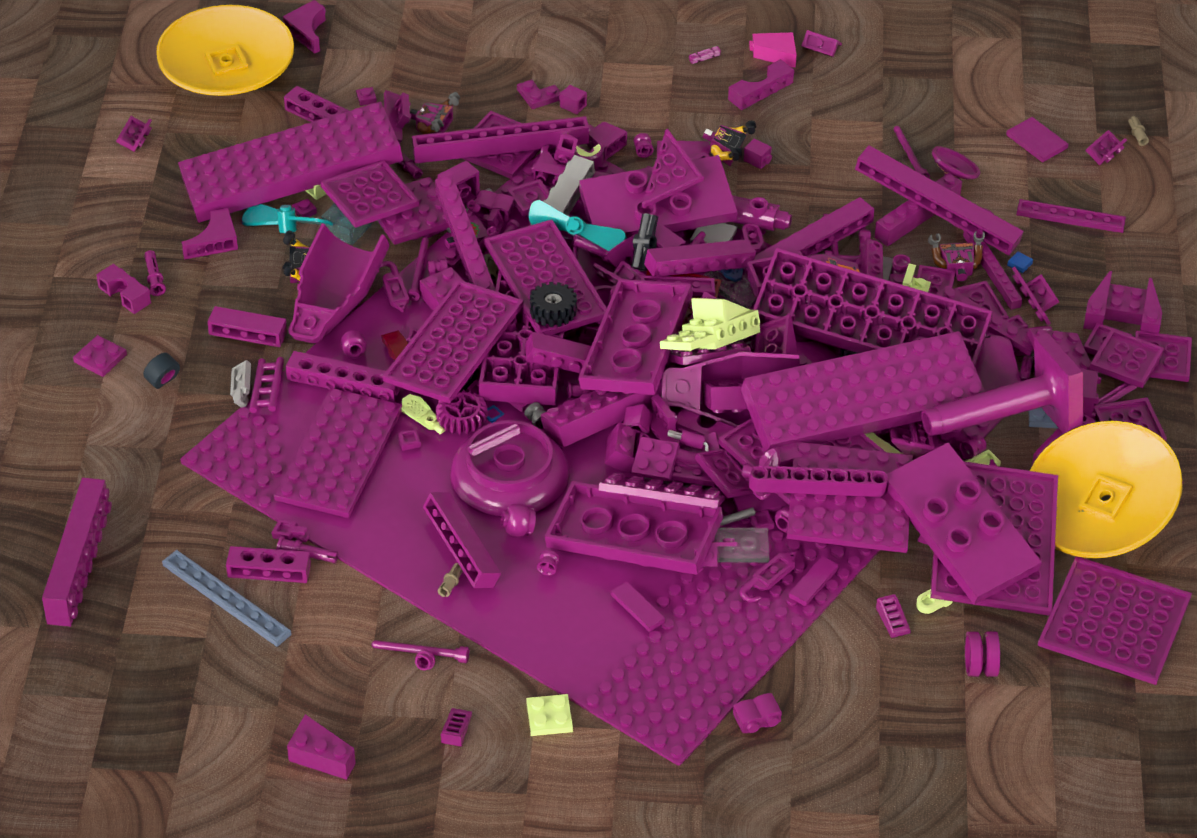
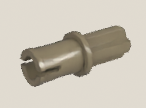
M1132 116L1128 120L1132 129V135L1136 137L1140 146H1144L1149 142V138L1145 133V127L1141 125L1137 117Z
M455 563L450 572L444 575V580L438 588V593L443 597H448L452 589L459 583L458 578L463 570L458 563Z

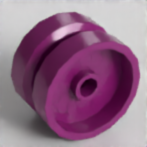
M967 631L965 638V666L968 677H979L982 667L987 677L998 676L1000 669V643L997 631H986L983 639L978 631Z

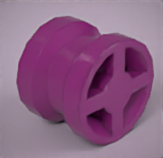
M550 550L541 552L537 570L543 575L550 576L555 574L560 560L559 555Z

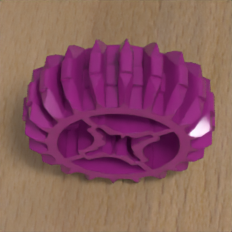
M465 390L458 392L450 404L439 400L436 408V419L440 426L444 427L445 431L450 430L452 434L458 432L460 435L465 432L468 435L469 431L475 433L476 429H480L485 424L488 416L487 405L483 397H479L478 393L473 394L472 390L469 392H465Z

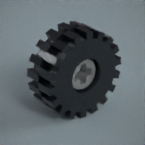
M549 282V285L542 283L541 287L536 286L535 290L531 291L530 314L532 319L535 318V322L539 323L541 321L543 326L549 324V327H553V325L557 324V327H560L561 323L566 325L576 317L577 294L573 288L568 289V285L561 286L560 282H557V284Z

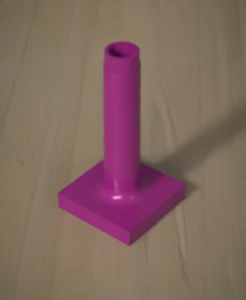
M1049 333L1034 337V378L923 410L921 419L924 430L928 436L945 434L1042 408L1062 433L1065 434L1083 426V372Z

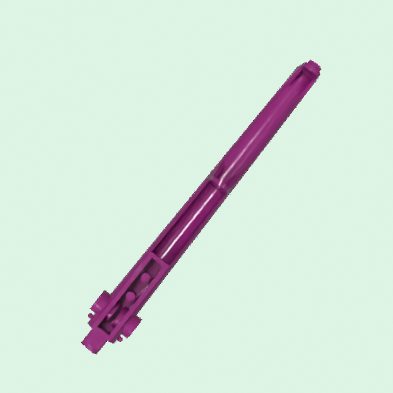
M551 145L542 146L541 155L537 163H534L532 167L534 181L540 179L545 185L555 186L559 175L565 171L566 165L558 164L550 155ZM595 171L592 178L611 174ZM733 196L738 213L737 221L731 222L742 225L749 223L758 225L762 235L767 230L775 231L776 228L782 230L790 228L792 215L789 212L779 210L780 205L768 203L762 197L747 199Z

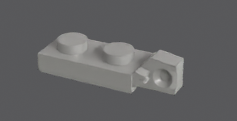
M247 360L233 367L231 373L230 395L233 397L234 403L240 407L247 406L249 400L247 395L250 393L251 363Z

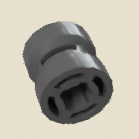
M534 402L526 408L525 416L532 421L535 427L542 429L543 424L540 414L547 411L544 410L540 403Z

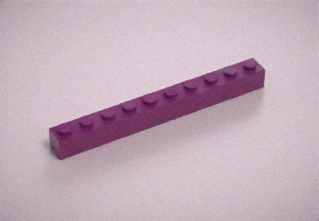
M964 231L963 237L967 243L973 242L976 245L973 235ZM984 241L981 242V246H983L981 265L1010 310L1021 308L1022 298L988 245Z

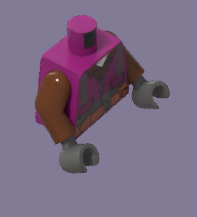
M457 92L451 93L448 97L449 99L443 103H425L420 111L411 109V119L416 120L417 131L423 135L445 132L453 121V105L457 106L461 98Z
M975 231L973 240L976 242V245L973 242L939 244V247L940 234H936L937 241L932 239L931 234L928 242L930 245H933L931 250L934 264L938 268L955 270L957 280L965 281L967 276H971L973 269H976L982 261L983 246H981V242L984 240L985 233L982 232V238L979 239L976 237Z

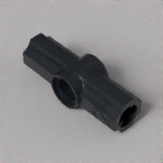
M642 214L639 231L633 238V247L635 249L631 265L633 269L640 271L648 270L644 265L647 250L654 249L657 245L655 232L659 217L656 215Z

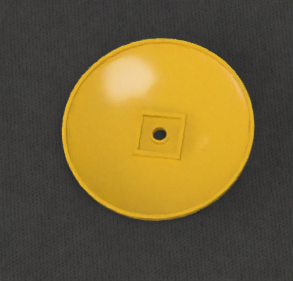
M242 5L211 6L188 13L173 22L163 32L157 45L159 67L169 80L192 92L218 96L246 93L271 83L287 69L294 53V42L291 32L280 19L266 11Z
M1104 421L1075 428L1048 445L1030 469L1033 472L1058 475L1055 549L1083 558L1117 556L1144 545L1168 524L1178 507L1182 493V472L1171 447L1164 439L1151 430L1128 422ZM1103 496H1111L1109 500H1101Z

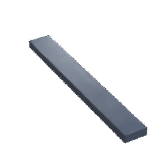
M178 550L162 561L165 568L276 647L291 636L290 629Z

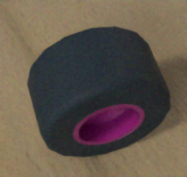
M166 352L161 353L147 364L143 372L144 378L153 387L159 389L177 376L180 364L170 354Z

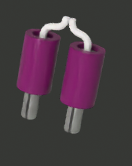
M669 430L667 436L679 439V444L702 450L704 444L705 451H709L708 444L704 442V435L687 430H682V433ZM679 448L676 461L698 464L694 458L697 453Z

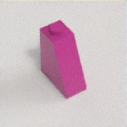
M793 32L753 34L752 41H749V50L753 51V58L773 63L781 59L790 67H796V48Z

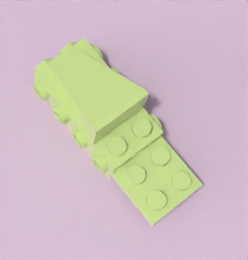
M692 298L694 319H691L690 323L682 325L683 331H679L678 335H668L667 339L660 341V348L673 350L717 349L760 333L758 310H750L725 299Z

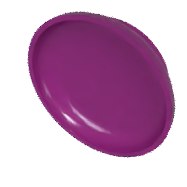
M505 420L480 428L458 448L452 460L450 477L454 490L465 503L481 512L502 516L503 511H507V508L512 504L526 505L529 509H535V512L552 504L562 494L567 485L569 467L562 448L542 430L526 422ZM517 424L521 429L519 435L475 456H472L468 451L469 445L508 426Z

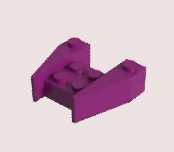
M1109 271L1088 300L1083 329L1093 330L1096 323L1103 324L1104 319L1141 325L1140 331L1159 333L1162 309L1152 278H1149L1146 290L1110 284L1112 271Z

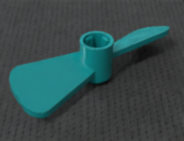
M536 200L531 204L529 221L532 225L552 219L559 231H566L572 236L577 234L607 251H610L616 245L626 240V234L621 229L586 224L579 217H569L541 200Z
M259 204L249 207L242 216V224L244 226L278 224L280 233H286L288 230L292 232L297 231L296 222L316 225L323 223L326 226H333V222L323 219L296 217L295 208L291 207V205H282L279 209Z

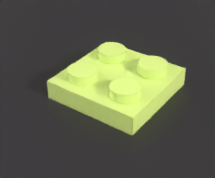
M568 694L526 698L531 736L573 732Z

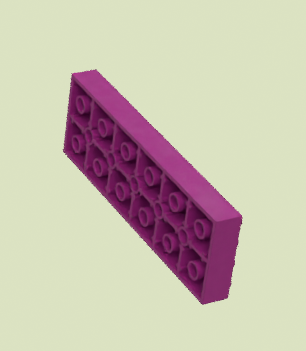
M377 102L178 162L197 221L200 223L211 219L210 211L228 208L229 213H233L312 189L316 185H321L323 180L383 160L388 165L403 161L400 144L381 102Z
M563 236L574 256L578 259V247L571 245L574 237ZM499 270L495 291L515 297ZM523 309L520 310L483 359L479 379V397H483L485 401L528 404L538 402L542 405H556L561 369L559 367L526 361L525 344L531 332H535ZM567 331L550 336L566 339Z
M779 248L775 249L753 310H758L760 324L790 315L795 335L857 353L960 331L974 367H976L993 313V311Z
M960 331L744 378L741 392L764 452L774 447L795 442L822 444L828 441H835L836 439L848 438L849 436H857L861 433L866 434L922 421L921 413L923 410L985 392Z

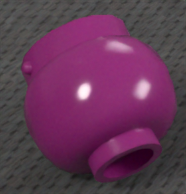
M519 503L512 504L507 508V511H503L501 526L505 527L507 534L514 537H523L526 534L532 535L536 521L535 509H529L526 505Z

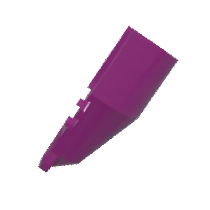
M321 224L299 270L298 297L295 300L293 320L288 329L293 339L309 343L321 341L366 297L390 247L385 235L381 234L374 251H365L343 242L325 224Z
M741 351L686 367H670L665 370L662 377V400L666 401L668 406L683 407L736 428L751 418L749 410L743 409V412L724 410V413H714L713 410H710L703 404V381L744 380L747 377L800 366V354Z

